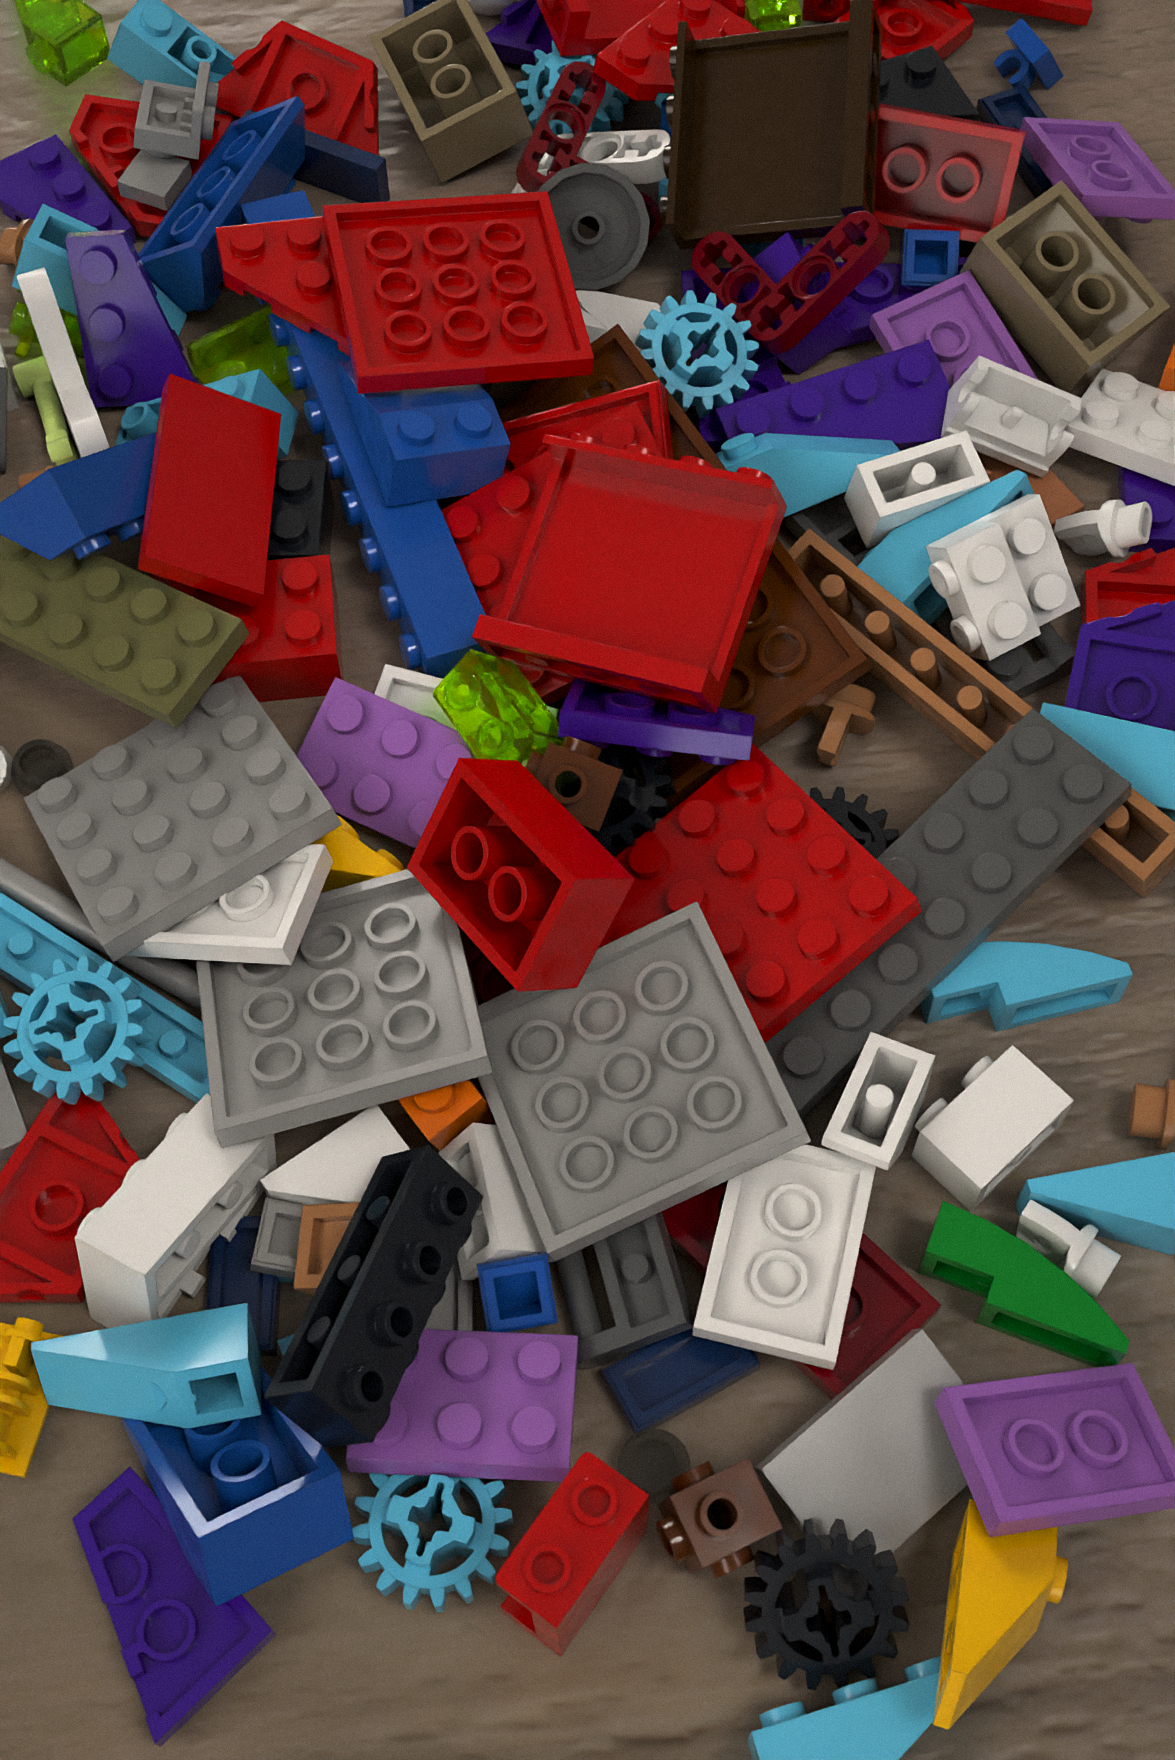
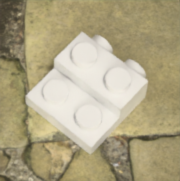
M1027 494L925 546L932 563L929 566L931 582L936 591L946 599L954 619L950 623L952 636L958 647L969 657L991 661L1040 635V626L1080 606L1040 494Z

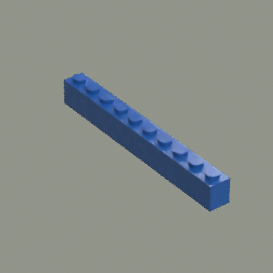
M304 190L240 204L242 225L315 217ZM256 296L260 305L268 304L271 313L268 314V320L276 347L285 346L289 357H286V367L291 385L295 391L303 389L307 401H304V411L312 435H322L325 446H322L323 460L327 461L329 478L331 480L340 479L344 489L340 496L346 520L349 526L358 525L363 538L359 540L365 567L369 573L378 572L383 585L379 587V596L385 616L388 621L396 619L402 631V635H399V646L407 669L417 668L419 673L449 681H457L493 670L494 661L492 657L472 638L479 615H485V612L437 500L389 507L385 503L337 373L338 363L351 361L350 356L339 351L338 342L314 329L309 334L273 314L271 304Z

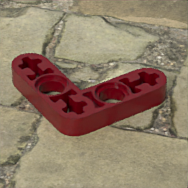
M574 61L566 65L557 79L517 165V181L526 192H538L540 187L559 170L580 163H589L578 157L577 154L606 89L605 80L593 72V65L583 61ZM575 84L584 89L583 97L577 106L568 102L575 89ZM560 120L565 122L571 128L574 137L563 139L556 136L550 129L549 121ZM545 152L554 157L548 168L547 176L537 171ZM640 192L650 219L647 245L649 247L662 229L660 206L651 197ZM584 217L580 220V223L598 232L599 223L595 218L590 220V217Z
M868 211L850 213L838 222L775 284L730 234L716 231L700 240L695 247L692 255V267L725 306L731 303L737 306L734 313L735 318L739 322L750 321L752 326L748 332L764 349L770 353L781 354L795 347L883 261L890 247V236L878 219ZM863 235L868 240L861 247H858L854 243ZM721 255L733 267L726 275L715 264V261ZM839 256L845 262L841 268L835 262ZM822 272H830L829 282L823 290L813 295L807 294L809 282L813 277ZM759 281L758 290L753 298L744 303H737V297L742 287L749 282ZM796 298L803 305L799 310L792 304ZM780 318L783 323L774 331L771 325L776 319Z

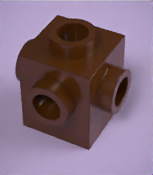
M568 735L565 736L562 747L549 742L545 754L532 750L525 768L581 825L599 832L623 770L598 761L602 751L601 748ZM564 772L575 774L580 781L578 793L568 798L559 795L555 789L556 778Z
M749 1458L716 1474L709 1461L700 1464L669 1480L675 1494L657 1504L663 1517L656 1521L660 1540L670 1559L675 1564L683 1561L689 1574L710 1566L715 1579L753 1561L754 1554L749 1545L782 1529ZM707 1511L715 1516L717 1528L713 1527L709 1522Z

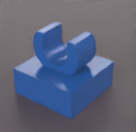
M1022 18L1005 32L1014 49L1000 54L995 60L994 65L1003 78L1013 69L1020 68L1008 80L1012 88L1024 85L1028 89L1036 77L1048 90L1064 77L1049 48Z

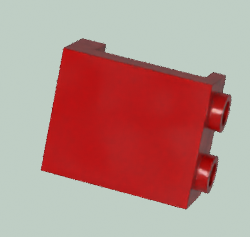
M583 1453L496 1574L498 1587L508 1594L500 1606L501 1612L561 1657L646 1534L649 1494L592 1453Z

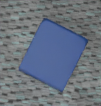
M905 229L900 242L901 287L930 288L958 275L960 231Z
M547 1252L477 1264L487 1332H511L558 1323Z

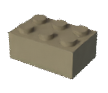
M437 0L369 37L441 183L531 136L533 130L518 93L468 0Z

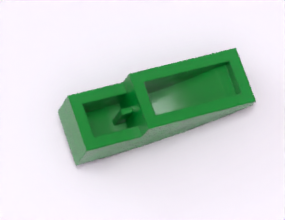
M942 1202L917 1273L983 1297L975 1322L977 1324L1095 1368L1119 1364L1126 1355L1130 1341L1104 1309L1066 1272L1030 1245L988 1220L947 1202Z

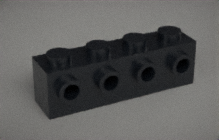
M429 1145L381 1157L263 1397L325 1448L374 1442L377 1433L384 1427L389 1418L390 1404L404 1372L414 1361L418 1353V1341L430 1314L445 1293V1281L456 1256L472 1232L471 1223L483 1195Z

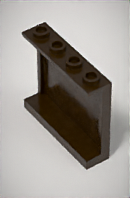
M850 0L849 21L699 40H695L686 21L678 22L677 45L671 46L669 52L670 71L675 83L674 95H669L666 101L667 121L671 129V145H666L663 150V167L668 179V193L660 199V219L664 230L670 231L680 250L695 249L700 240L716 231L730 234L739 244L773 242L787 232L795 239L824 237L838 222L850 213L868 211L874 215L883 28L873 0Z

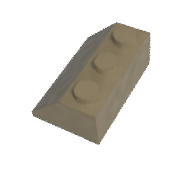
M1062 180L982 236L960 270V273L970 270L1002 323L1059 389L1070 394L1098 374L1102 368H1106L1170 308V305Z

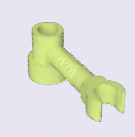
M44 354L43 356L12 366L16 381L24 398L35 396L46 434V445L51 461L56 462V465L59 466L79 459L69 434Z

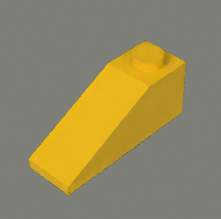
M969 1499L952 1554L933 1725L949 1730L1035 1634L1046 1603H1060L1067 1578L1068 1559L1056 1556L1058 1527L989 1537L975 1501Z

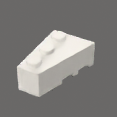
M208 1093L201 1098L189 1113L180 1114L172 1122L165 1139L146 1160L140 1159L135 1162L127 1172L122 1186L102 1207L91 1210L79 1226L75 1236V1243L91 1319L107 1328L166 1318L182 1293L195 1298L206 1281L204 1276L196 1271L210 1251L211 1244L219 1234L231 1242L237 1232L235 1230L236 1225L241 1218L249 1214L264 1190L260 1179L277 1169L274 1134L222 1148L214 1133L211 1098Z

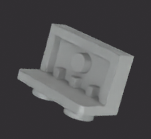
M200 61L196 89L144 79L135 125L133 148L147 150L151 155L160 158L181 156L199 159L201 139L212 141L219 83L209 82L210 63Z

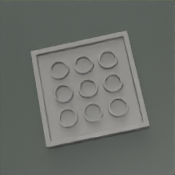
M241 676L229 678L211 685L177 729L154 719L146 727L115 745L102 749L93 758L62 776L47 781L40 789L23 798L101 946L113 962L145 944L143 941L153 935L165 932L220 899L222 895L228 894L342 825L331 804Z
M408 869L320 893L292 965L196 960L214 1133L222 1148L493 1073L461 928Z
M694 902L598 948L577 988L517 992L514 988L478 1005L493 1073L480 1076L478 1079L546 1252L554 1261L562 1259L811 1142L698 902Z

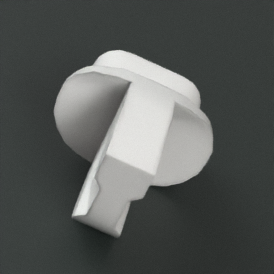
M1120 499L1109 500L1102 504L1099 510L1084 511L1056 519L1054 534L1060 540L1063 539L1075 553L1094 556L1109 551L1114 558H1121L1127 555L1129 547L1148 542L1152 524V511L1149 504L1145 501L1126 506Z
M1031 1199L1020 1216L1016 1237L1066 1272L1094 1299L1105 1285L1121 1257L1120 1254L1095 1239L1099 1230L1093 1224L1086 1225L1081 1230H1078L1059 1215Z

